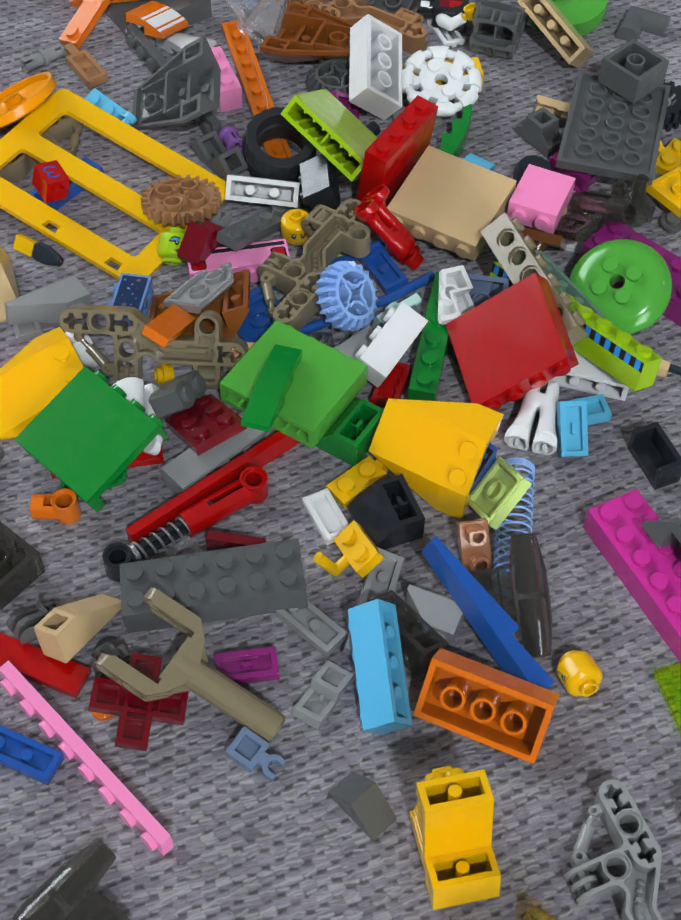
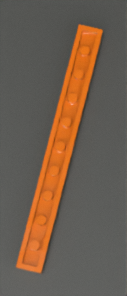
M243 20L222 23V32L253 118L256 114L261 113V111L271 109V107H274ZM270 139L262 144L264 152L276 158L292 157L286 139Z

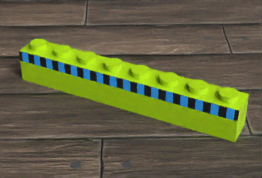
M499 261L493 262L490 276L509 278ZM569 295L573 301L570 307L573 311L577 310L586 321L583 327L588 333L587 336L573 345V349L633 391L653 386L662 357L653 352L652 348L633 339L631 334L621 331L611 321L603 319L594 313L591 308L583 306L574 300L573 296Z

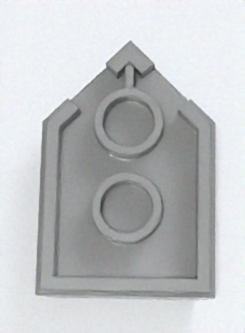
M231 262L221 264V269L208 273L206 270L197 272L164 299V305L169 308L175 304L186 312L200 314L234 283Z

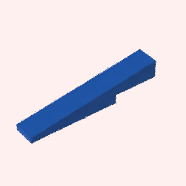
M437 536L432 538L421 553L502 671L548 689L555 681L512 635L520 627Z

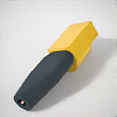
M23 234L16 235L13 249L33 257L34 260L45 265L61 266L63 264L64 258L51 246L33 240Z

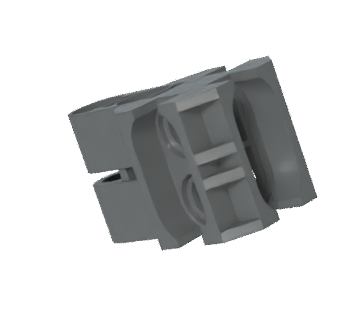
M481 0V3L476 7L472 25H474L473 33L470 35L469 50L512 59L518 49L520 38L525 31L524 27L528 23L529 15L525 12V8Z

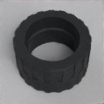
M285 107L265 109L261 113L256 114L247 125L244 160L249 167L247 170L252 177L299 182L298 176L301 175L300 163L316 156V147L281 115ZM282 138L295 143L301 151L289 158H276L266 154L259 146L270 139Z

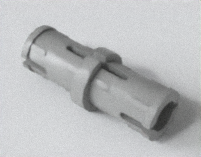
M56 43L44 50L40 48L36 50L35 54L20 59L21 68L26 66L23 71L28 73L40 66L46 67L51 61L65 56L64 48L58 49L62 46L60 43Z

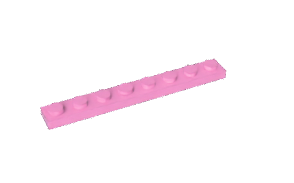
M9 660L0 666V674L3 679L0 681V685L10 697L16 694L21 700L18 704L29 718L35 715L40 721L38 727L48 739L54 736L60 744L57 747L60 752H63L64 757L68 761L74 758L80 764L77 769L83 778L89 783L94 780L101 787L98 789L100 796L108 805L115 803L121 809L119 816L129 828L135 825L143 833L140 835V838L150 851L153 852L157 848L163 856L168 853L174 846L171 835Z

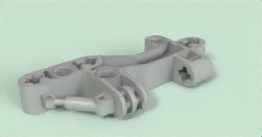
M606 780L598 789L594 805H591L587 811V822L581 826L569 862L572 869L563 878L565 882H572L573 885L570 887V890L573 894H578L579 897L576 899L578 906L587 905L605 896H614L621 904L620 920H663L657 909L662 862L661 848L625 785L618 780ZM599 817L616 849L590 860L586 854L595 831L592 827L594 820ZM620 825H628L633 829L634 833L624 832ZM607 867H615L622 876H612L607 871Z

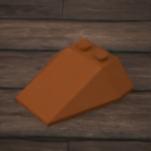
M289 1L282 11V29L277 37L267 35L260 46V51L268 59L287 63L350 57V28L354 24L310 5Z

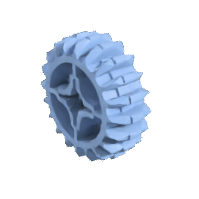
M338 261L326 267L319 274L320 279L315 282L319 287L314 292L319 296L316 304H320L322 308L320 314L326 315L325 322L332 323V328H337L340 332H354L369 325V322L375 319L374 313L378 311V307L375 304L379 301L375 296V292L378 289H375L373 286L375 279L369 278V271L363 270L362 264L358 265L354 261Z

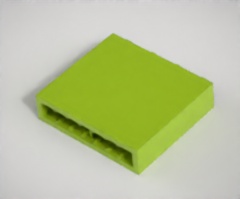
M326 88L294 95L281 112V115L351 182L360 179L365 150L377 137Z

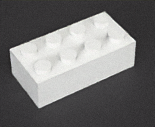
M367 14L350 28L349 102L385 120L402 108V33Z

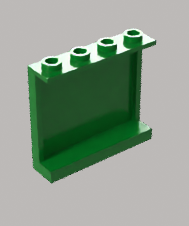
M84 366L23 429L15 440L26 452L98 513L106 505L99 498L102 493L157 435L161 436L164 440H167L168 436L162 430L164 424L154 414L147 416L144 413L146 411L145 408L135 399L128 401L126 399L127 394L119 386L114 384L111 387L107 384L109 380L100 371L96 370L93 373Z

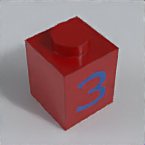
M54 160L35 164L32 184L44 202L68 198L70 178L59 162Z

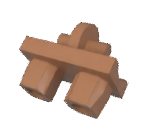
M480 518L474 521L457 522L462 565L471 574L492 571L488 520Z

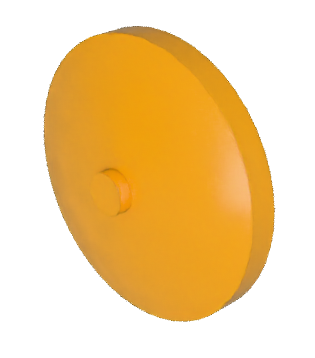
M50 72L32 75L0 92V128L17 121L21 122L47 99L57 85Z

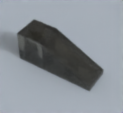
M393 590L368 600L369 602L380 599L396 605L404 666L421 682L424 681L432 657L440 648L448 650L449 643Z

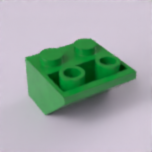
M363 398L353 400L316 444V447L351 466H355L368 452L384 409Z

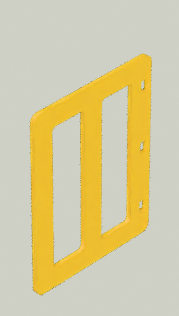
M59 89L0 139V170L20 153H25L40 163L57 160L72 182L159 234L137 256H131L0 177V208L119 280L121 273L151 276L163 264V259L157 254L160 234L170 231L172 223L162 226V221L154 223V219H147V214H143L141 206L142 195L40 135L63 115H68L174 178H177V175H180L182 178L190 175L192 179L199 176L200 181L207 178L208 183L214 182L215 187H219V192H221V204L225 201L226 181L70 90ZM49 223L58 228L55 233L46 228ZM186 223L185 227H182L181 224H177L175 227L182 228L186 232L189 223ZM112 261L120 267L118 270H115L107 264Z

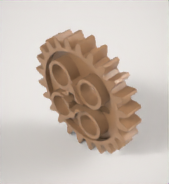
M177 175L175 179L168 176L166 181L159 179V184L152 182L151 187H145V192L141 193L143 214H147V219H154V223L162 221V226L172 223V227H175L177 224L185 227L186 223L190 221L203 223L205 221L204 218L212 219V214H218V209H221V192H219V187H215L214 182L208 183L207 178L200 181L199 176L193 179L190 178V175H187L185 178Z

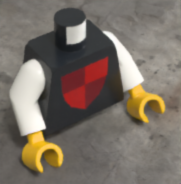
M421 0L419 14L432 15L431 25L435 28L466 33L468 21H473L476 5L475 3H469V0H433V2Z

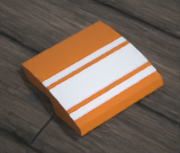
M150 1L126 12V22L144 26L145 35L164 39L188 27V21L172 8L156 1Z

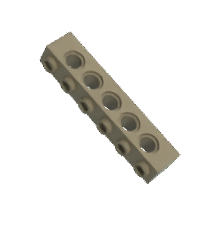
M504 212L480 231L513 285L535 272L548 280L572 346L588 335L583 327L586 321L577 310L573 311L570 307L573 301L564 290L562 292L559 290L560 281L553 272L549 273L546 267L549 264L540 253L536 254L534 251L537 246L529 235L525 236L522 231L525 230V227L517 217L512 219Z

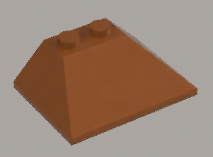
M249 269L233 273L234 283L200 314H189L196 317L197 320L203 312L214 310L222 317L223 337H235L249 312L251 277ZM175 290L152 297L149 315L151 320L168 309L163 301ZM203 319V326L207 330L215 329V323L211 319ZM195 322L181 335L194 336Z

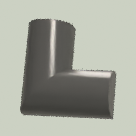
M631 6L615 38L626 41L634 38L638 41L642 31L663 37L670 24L671 16Z

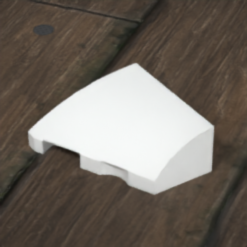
M176 32L164 39L156 38V45L171 54L175 51L178 53L183 47L201 37ZM206 38L210 47L217 44L215 40Z
M464 265L442 269L439 272V324L446 325L475 308L469 295L473 286Z

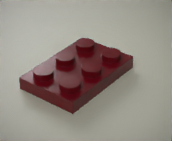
M212 394L196 399L191 408L172 414L164 419L170 431L198 456L247 429V427L241 426L242 418Z

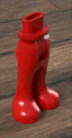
M380 184L361 199V204L355 207L354 214L381 238L390 254L395 255L403 265L407 264L414 271L424 260L423 256L419 253L420 247L419 245L414 246L416 241L413 235L387 208L385 200L390 191L385 184Z

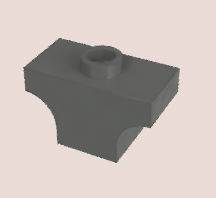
M546 108L538 109L526 116V120L516 124L515 132L546 157L560 149L562 136L558 129L559 118Z

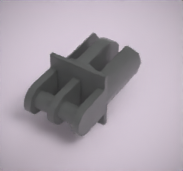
M39 600L35 609L9 617L6 621L7 626L12 632L14 631L13 634L20 640L22 645L35 641L38 638L33 627L55 608L56 604L54 601L42 604Z

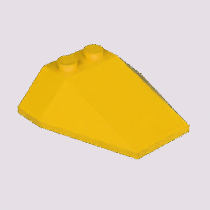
M61 327L35 337L0 368V440L16 438L83 368L75 349Z
M389 398L368 451L395 475L403 474L409 487L435 510L462 520L472 497L470 490L489 442L494 441L504 414L478 403Z

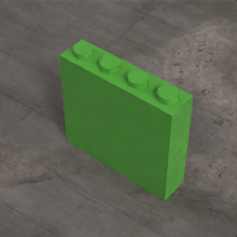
M276 320L219 383L221 401L245 412L258 377L274 346L277 344L301 349L302 358L294 371L293 383L285 395V404L272 428L313 449L367 384L368 366L360 360L353 359L341 353L338 349L329 347L314 337L307 336L295 330L292 326Z

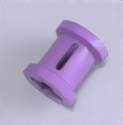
M227 126L219 132L218 136L222 144L226 146V151L238 146L241 154L244 152L245 141L239 138V132L236 127Z

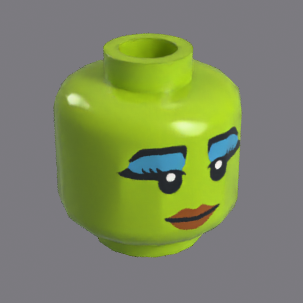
M170 227V231L160 234L157 254L163 259V263L182 266V263L186 262L177 256L184 237V229Z

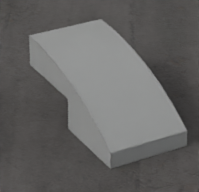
M327 660L312 678L310 688L294 706L292 715L319 730L353 680L354 674Z

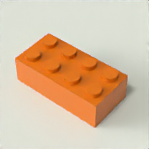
M440 648L431 659L413 716L534 764L542 747L560 694Z

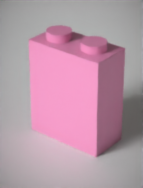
M529 164L509 200L507 214L512 219L517 217L525 226L554 234L572 197L576 178Z

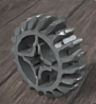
M346 58L327 59V61L320 60L319 64H313V68L309 69L308 92L326 88L328 91L337 90L349 94L350 61H347Z

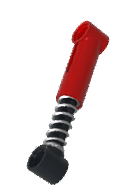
M258 466L247 467L241 472L240 478L178 512L173 523L167 522L166 527H158L157 532H149L148 537H141L137 543L132 542L129 545L113 543L109 545L102 554L107 577L112 581L120 582V565L115 563H130L143 561L144 558L149 559V555L157 554V551L161 548L166 549V546L170 543L175 544V540L179 538L184 539V535L187 534L189 538H192L244 507L263 502L268 496V475L266 471Z

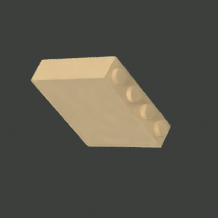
M428 145L387 208L405 225L413 237L426 240L438 248L447 249L462 258L475 261L487 243L480 231L507 211L509 200L516 189L517 181Z

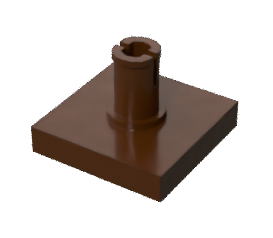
M525 228L522 231L525 236L529 235L537 247L534 250L541 249L544 252L545 247L566 250L568 240L563 236Z

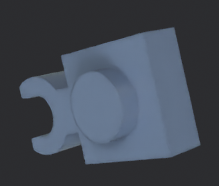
M243 726L225 751V756L249 773L256 766L260 768L262 776L269 781H273L276 775L268 769V765L274 763L279 767H283L285 764V760L280 755H269L266 753L270 744L245 726Z

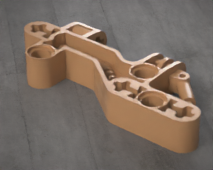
M285 0V7L289 1L310 5L353 24H356L365 15L369 14L402 33L403 51L414 54L418 50H426L427 30L422 26L423 15L402 7L395 14H391L374 6H365L367 0Z

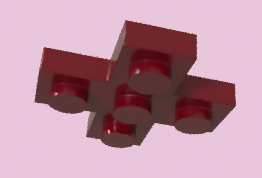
M131 652L129 665L158 684L163 657ZM94 677L88 711L120 716L114 747L147 751L152 721L183 726L189 692L177 693L168 698L144 702L112 679Z

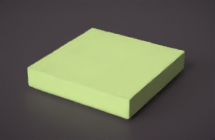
M498 457L472 491V497L468 505L481 518H486L489 526L497 530L532 483L506 460Z

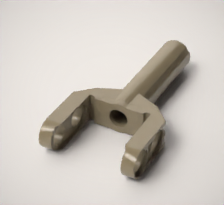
M151 587L143 597V600L150 607L152 613L188 636L159 676L158 684L115 655L102 653L94 663L95 667L144 702L192 691L268 743L272 741L284 724L286 716L210 666L206 654L201 618L163 592Z

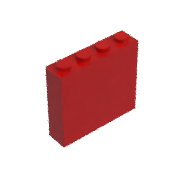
M417 95L365 150L357 200L361 201L376 186L385 184L390 191L385 200V204L388 207L428 145L430 146L439 106Z
M536 272L446 324L471 402L481 404L496 411L510 401L521 399L524 393L545 386L547 381L552 378L566 375L571 371V368L579 365L549 282Z

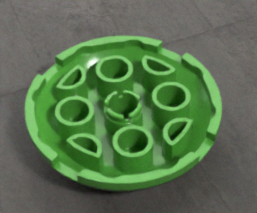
M629 239L611 240L593 247L579 259L569 278L605 315L603 319L611 321L615 327L629 334L643 329L646 330L656 323L665 312L672 294L671 274L663 257L652 247ZM623 281L625 283L619 289L612 288V285L617 282Z

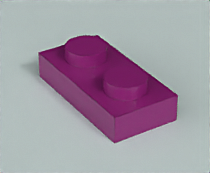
M276 646L214 654L216 670L238 685L280 679Z

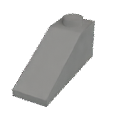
M71 276L5 302L6 321L9 325L32 324L34 321L39 323L59 322L61 313L75 304L91 305L90 293L75 276ZM74 313L70 315V318L76 319Z

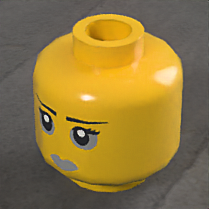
M292 209L281 217V236L283 239H286L288 244L303 245L310 238L301 226L302 220L309 214L307 211Z
M571 650L559 659L556 673L565 690L570 695L588 697L598 690L603 674L592 655L586 651Z

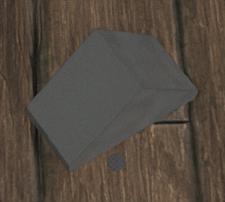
M353 772L328 793L372 841L397 820L376 782Z

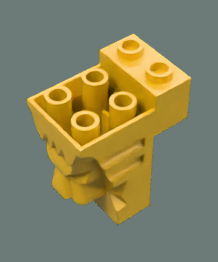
M451 766L433 769L432 773L425 776V781L416 783L418 803L414 810L409 811L410 822L425 872V883L432 909L438 910L499 897L501 873L491 845L494 796L485 769L467 773L461 768H452Z

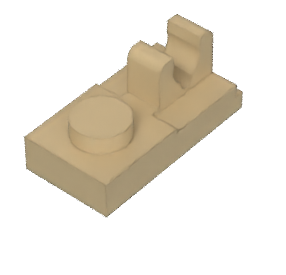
M537 94V107L535 111L544 107L566 123L571 104Z

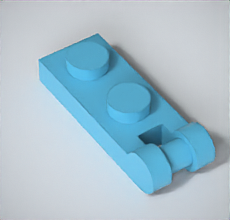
M96 88L85 97V100L128 125L134 126L138 121L132 113L120 107Z

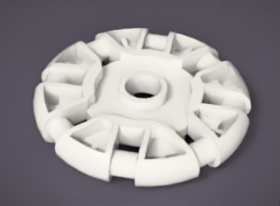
M430 46L425 51L418 50L404 63L405 69L401 70L402 92L406 93L407 101L411 103L419 95L439 106L437 117L455 116L459 111L463 112V107L474 104L477 101L478 93L482 89L481 73L479 69L475 68V62L464 52L450 50L448 46ZM446 58L453 60V64L446 62ZM443 80L446 82V84L438 85L435 81Z

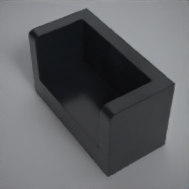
M654 422L634 429L628 444V450L653 489L656 490L679 482L681 478V456L659 423Z

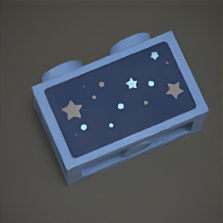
M121 273L118 283L115 282L113 286V299L107 305L135 307L147 316L154 293L152 276ZM128 316L115 322L116 324L118 321H128V326L133 323V321L128 320Z

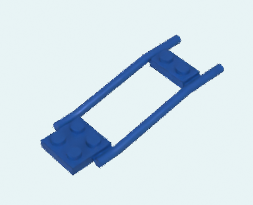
M381 238L370 243V253L366 257L355 258L346 254L335 258L329 264L331 265L338 261L356 262L360 260L363 267L369 271L370 276L375 279L374 281L385 293V295L377 297L379 301L375 305L378 308L395 302L433 282L435 279V273L430 271L409 282L406 275L384 250L386 244ZM261 285L250 290L249 312L237 332L239 338L246 342H257L273 324V318L269 317V306L265 303ZM275 297L276 303L274 307H277L280 302ZM326 317L307 323L300 332L307 335L331 326L332 323L325 322Z

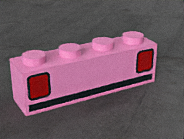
M286 239L256 242L238 251H234L226 246L218 247L199 267L187 262L189 279L197 272L206 270L208 273L221 269V264L231 262L233 273L249 269L251 273L250 282H259L260 276L257 268L264 264V261L269 258L272 252H279L290 257Z

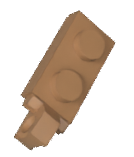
M72 42L64 45L67 65L89 89L109 81L107 72L86 49L79 51Z

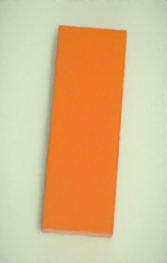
M173 304L146 324L142 334L165 348L189 329L195 322L196 317Z

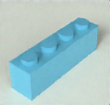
M375 599L348 609V628L351 633L352 659L355 664L356 690L359 695L360 721L363 731L386 734L413 726L396 605Z

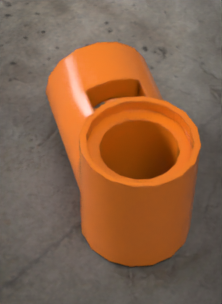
M60 489L54 494H33L30 501V515L32 519L58 520L60 523L68 525L77 522L81 516V509L76 494L70 489Z

